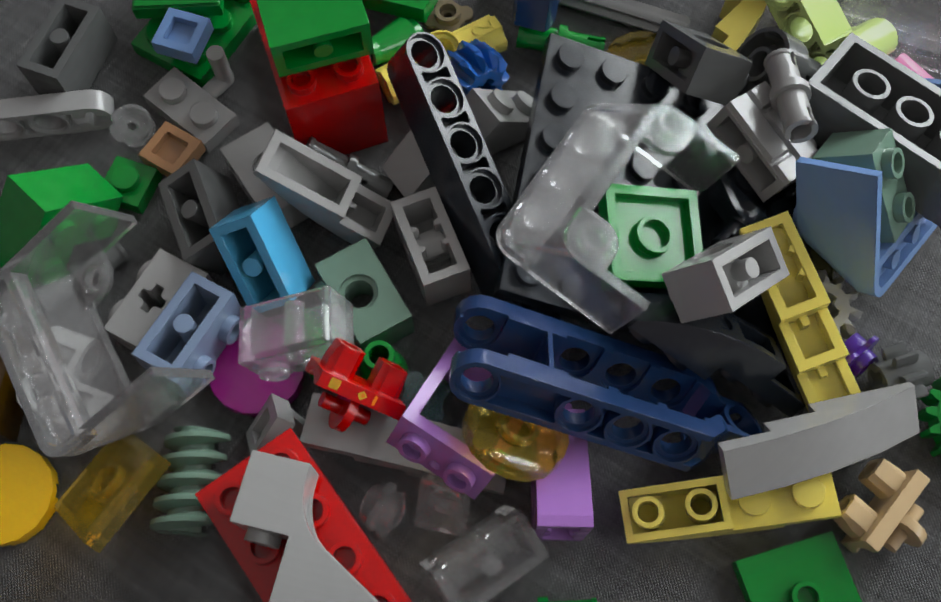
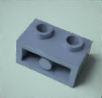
M191 271L131 354L149 375L191 397L198 386L205 385L212 377L216 368V360L226 345L233 344L239 338L244 328L246 315L233 292Z

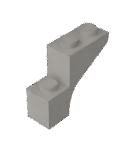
M472 88L469 91L466 99L491 155L525 140L533 98L524 91ZM410 130L382 166L404 197L435 186L414 135Z
M252 450L230 522L246 530L244 540L250 543L279 549L282 539L287 540L269 602H379L326 550L317 536L313 522L312 507L319 474L310 463Z

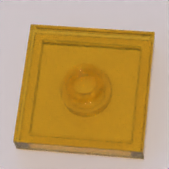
M124 426L119 427L57 501L54 509L85 545L100 553L172 463Z

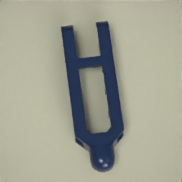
M469 296L461 300L455 309L453 333L458 343L467 349L462 352L457 351L452 357L449 386L451 392L458 399L466 403L686 472L706 461L711 453L719 455L718 442L763 433L755 417L742 403L719 395L710 377L704 380L688 368L682 371L674 366L665 355L491 296ZM473 316H485L491 319L494 324L486 330H474L465 322ZM569 348H581L588 353L583 359L578 361H569L561 356L563 351ZM618 363L629 364L633 367L628 374L622 376L611 375L607 372L610 366ZM478 367L488 370L492 375L484 381H472L466 378L463 373L470 368ZM665 378L674 379L678 382L674 388L664 391L656 390L652 387L656 381ZM578 400L586 401L592 405L589 410L581 413H573L564 408L568 403ZM738 413L740 418L732 421L729 415ZM627 416L636 417L641 420V422L631 428H619L613 424L617 419ZM680 432L681 442L666 443L661 440L669 433Z

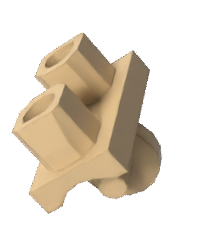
M884 458L871 460L859 474L858 480L873 492L875 496L868 505L856 494L846 495L839 501L842 516L833 520L846 533L840 543L852 553H857L860 548L875 553L879 552L883 546L889 551L896 553L903 542L914 547L922 546L927 539V533L918 521L923 516L924 510L917 504H914V502L927 486L930 479L919 469L903 472Z

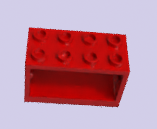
M250 0L295 140L306 145L312 136L317 141L344 155L388 142L380 84L370 56L366 55L279 78L257 0Z
M291 427L257 450L310 463L319 474L313 497L312 513L314 527L322 545L379 602H412ZM249 456L195 493V496L262 601L269 602L287 540L282 539L279 549L250 543L244 540L246 530L230 522V517L249 462Z

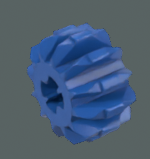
M474 39L468 43L462 40L456 51L447 50V55L465 96L472 88L503 90L502 85L510 77L506 72L508 63L499 52L490 47L486 42Z

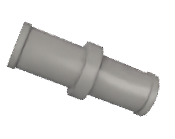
M787 48L774 50L766 56L763 62L771 84L768 95L772 108L779 112L785 139H790L791 143H803L812 139L819 129L809 103L812 96L809 82L801 78L796 55L793 51L790 52V49Z

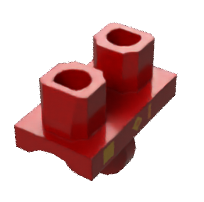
M339 337L335 338L322 359L311 356L305 368L306 372L314 375L315 385L338 394L336 397L323 392L318 400L319 407L330 411L329 427L336 431L344 432L353 421L365 426L370 420L371 411L359 407L360 404L399 421L407 406L398 397L403 389L408 373L400 365L379 357L367 380L355 375L366 353L361 348Z

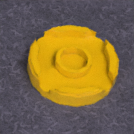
M7 443L0 445V547L14 546L31 539L44 529L57 507L56 484L59 485L56 470L47 457L25 445Z

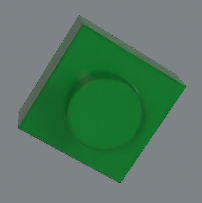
M117 155L104 179L124 196L120 205L121 208L143 215L158 187V183H160L163 177L157 168Z

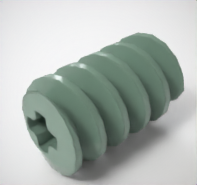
M201 426L173 427V430L176 432L166 435L163 441V445L173 451V453L163 455L159 464L162 468L172 473L159 476L156 481V486L159 489L170 494L154 498L152 504L156 510L166 515L151 519L149 528L160 534L184 537H211L202 532V526L211 525L213 522L195 496V493L222 475L211 470L212 464L228 461V455L215 450V444L231 441V435Z

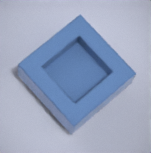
M169 7L151 44L158 54L197 64L214 28L210 18Z

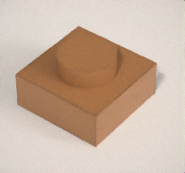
M165 121L138 155L144 164L157 168L161 174L168 177L193 158L198 161L206 151V148L198 138Z

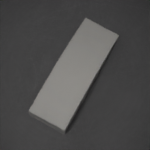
M276 129L253 174L297 210L353 245L366 238L373 250L380 246L393 218L391 201L360 184L362 176Z

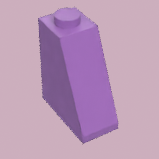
M570 403L564 407L573 413L585 412V409H572V404ZM531 423V540L582 541L594 528L587 440Z

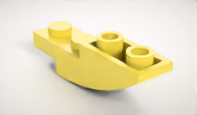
M831 472L787 487L731 500L725 491L723 475L618 491L627 544L784 528L785 525L834 519L842 516Z

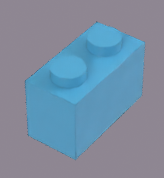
M275 196L235 209L208 229L252 317L294 305L314 284L315 280Z

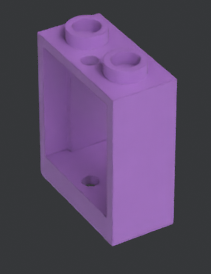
M454 338L386 442L398 449L399 453L407 460L421 464L442 478L451 489L465 493L475 500L495 476L524 421L493 411L504 418L506 422L488 454L484 457L420 415L441 381L444 379L449 383L450 364L453 355L457 351L462 352L467 349L461 346ZM478 367L470 368L463 373L466 378L472 381H484L492 375L488 370Z

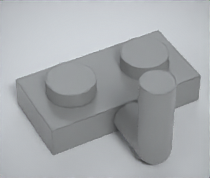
M219 45L210 46L206 51V56L215 76L202 88L173 67L143 95L147 104L171 124L201 140L208 153L213 151L240 125L237 115L217 100L234 82V75L225 52Z

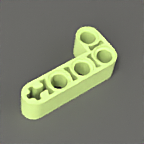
M765 0L779 29L802 41L807 47L809 57L818 61L821 65L825 63L851 32L887 55L891 54L898 45L896 29L889 21L883 18H872L851 28L837 0Z

